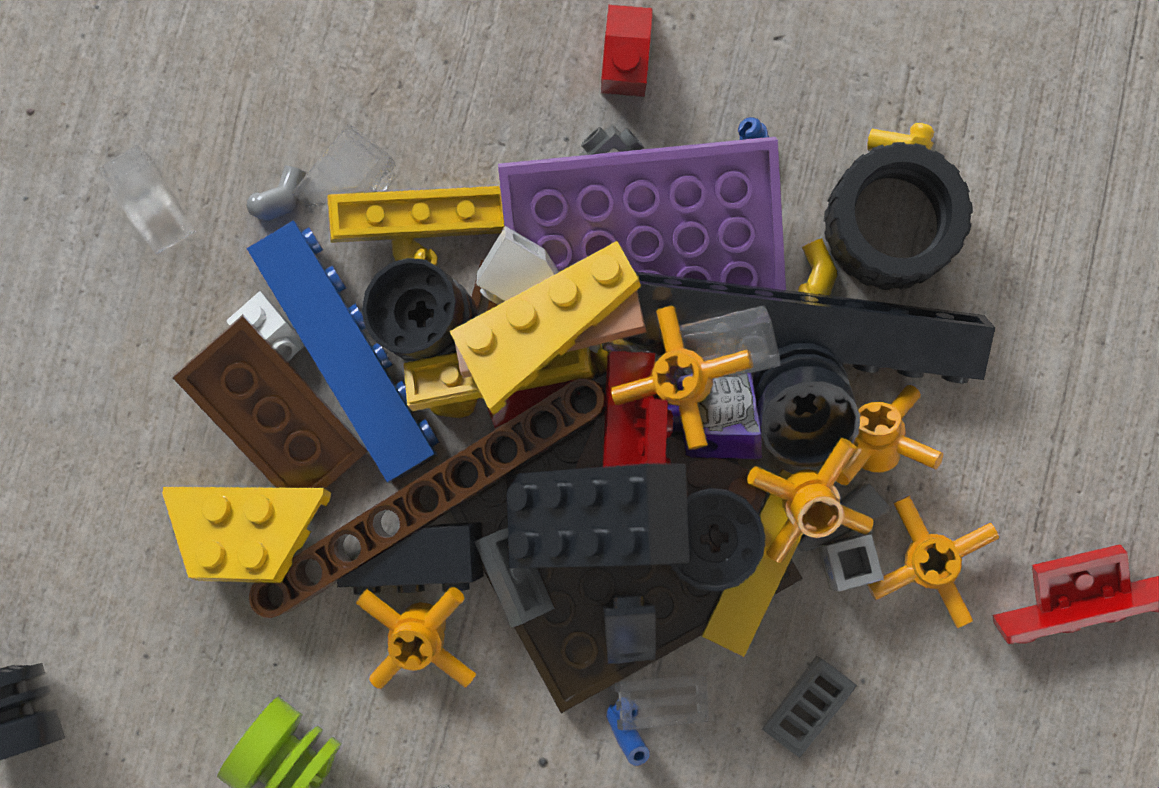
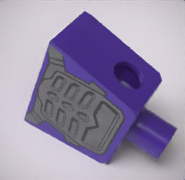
M751 368L714 378L710 393L703 401L698 403L707 446L689 450L679 406L668 405V410H671L673 415L672 433L683 432L687 456L701 458H762L761 430ZM693 373L681 376L677 380L678 391L685 389L683 387V380L687 376L693 377Z

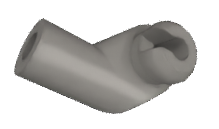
M286 165L278 187L262 193L256 192L249 196L247 200L249 214L257 217L259 220L270 221L293 211L306 172Z

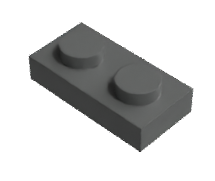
M508 527L474 542L511 628L555 609L537 568L509 569Z

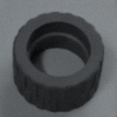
M894 142L892 145H880L873 148L869 153L862 154L853 162L849 169L847 168L829 196L828 207L824 212L826 227L824 234L826 242L829 243L831 248L830 253L849 276H854L862 284L876 286L883 290H890L891 288L906 289L931 278L949 264L951 259L961 251L964 246V240L970 233L973 206L972 202H970V191L967 183L963 181L957 167L949 163L944 158V155L917 143L912 145L905 144V142ZM885 178L904 180L918 187L928 197L936 214L937 231L932 243L926 250L910 258H896L879 252L865 240L856 222L855 206L861 192L872 182Z

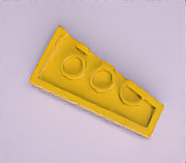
M616 241L451 330L450 333L492 414L495 415L506 405L505 400L521 386L526 388L539 376L538 371L556 355L562 356L576 344L574 340L589 326L599 324L638 290L641 284L619 243Z

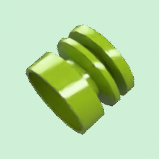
M278 696L263 710L242 736L223 763L217 778L231 788H252L258 781L265 785V788H319L330 773L335 755L342 743L331 737L319 752L315 751L313 746L323 731L319 726L310 730L300 740L294 733L300 724L303 714Z

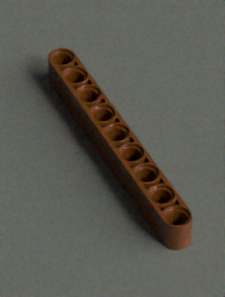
M577 379L568 383L292 558V565L282 582L274 583L282 589L284 595L280 607L273 605L269 601L268 589L272 583L255 582L249 591L251 608L257 615L264 618H274L298 608L336 584L340 578L427 527L505 478L507 474L513 473L599 419L605 413L606 389L600 383L590 379ZM590 387L597 395V404L591 412L584 414L575 407L574 397L579 389ZM546 411L552 413L557 420V430L549 438L541 437L535 428L537 417ZM506 436L511 437L518 447L515 459L509 463L502 461L496 452L498 442ZM465 461L473 463L478 470V479L472 487L463 485L458 478V469ZM427 485L433 487L439 496V503L433 511L424 509L419 500L422 489ZM387 510L394 512L400 521L399 530L395 535L386 533L381 525L382 516ZM348 535L356 537L360 542L361 552L356 559L348 557L343 549L344 540ZM310 559L317 561L321 566L322 577L318 583L310 581L306 575L305 569Z

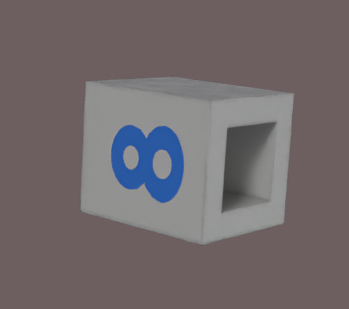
M858 534L831 541L818 547L830 590L839 592L884 580L872 534Z

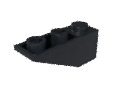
M481 522L441 523L425 527L337 580V588L353 587V594L361 595L366 589L376 594L381 592V586L397 585L398 593L425 591V584H442V591L447 592L451 587H455L460 591L469 590L470 583L484 577L483 561L474 543L481 539Z
M640 593L612 595V604L603 605L608 663L655 660V606L649 601L643 602V596Z

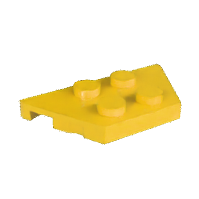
M163 487L162 491L188 578L196 581L281 583L292 565V558L295 552L302 548L311 533L307 529L320 505L322 504L326 507L331 499V492L324 488Z

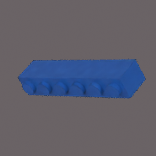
M293 220L246 248L387 483L393 484L438 457L433 446L440 443L428 421L425 419L418 423L407 406L405 383L400 381L395 384L386 370L393 365L381 345L376 343L372 346L363 332L366 328L361 310L356 303L348 307L340 292L345 290L346 286L333 265L325 269L317 254L322 252L323 248L310 227L302 231Z

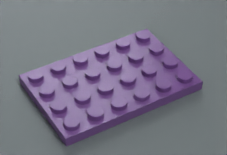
M776 137L498 164L504 227L510 228L544 248L559 272L617 241L633 270L637 272L786 290L779 153Z

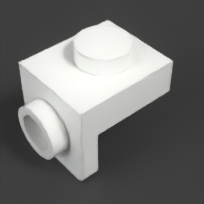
M260 291L226 320L231 325L244 314L287 362L305 346L298 333Z

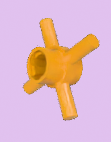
M664 307L656 312L666 353L655 363L651 377L612 387V397L616 405L656 394L662 399H668V403L679 406L689 450L707 446L698 403L703 401L710 393L714 378L753 368L752 357L747 349L706 361L698 353L684 349L675 307ZM691 367L693 377H685L683 380V387L685 389L677 391L676 380L673 378L675 371Z
M905 386L891 404L871 402L858 409L860 413L859 433L853 442L857 449L836 481L838 483L848 485L861 468L874 473L891 470L898 464L900 454L935 470L939 468L943 460V452L906 437L905 424L902 419L921 396L920 391L915 386Z
M841 438L819 472L810 469L800 470L786 480L757 466L750 470L747 478L748 483L782 498V507L788 516V520L766 552L772 560L782 563L802 532L809 537H826L834 533L840 525L863 535H867L871 531L873 519L840 504V495L834 485L857 449L853 443Z
M910 495L894 502L893 504L913 542L905 553L904 566L884 575V580L867 584L871 595L875 600H878L914 582L923 588L938 590L956 628L969 624L973 621V618L954 581L961 571L962 557L999 539L994 525L988 523L952 541L944 535L929 534ZM935 547L941 560H945L944 568L937 572L934 570L926 572L921 563H926L929 559L927 550Z
M451 587L434 606L423 602L414 603L407 607L401 615L368 589L361 594L356 604L389 629V655L369 676V680L374 687L382 689L401 668L415 671L425 668L431 662L464 688L472 682L476 673L443 648L446 619L464 601V595L459 589Z

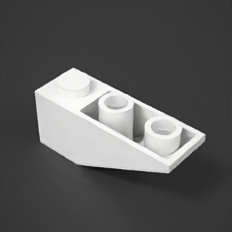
M505 226L477 272L476 285L481 287L480 292L487 299L496 304H501L559 273L544 248ZM600 344L590 346L589 349L597 353L600 349Z

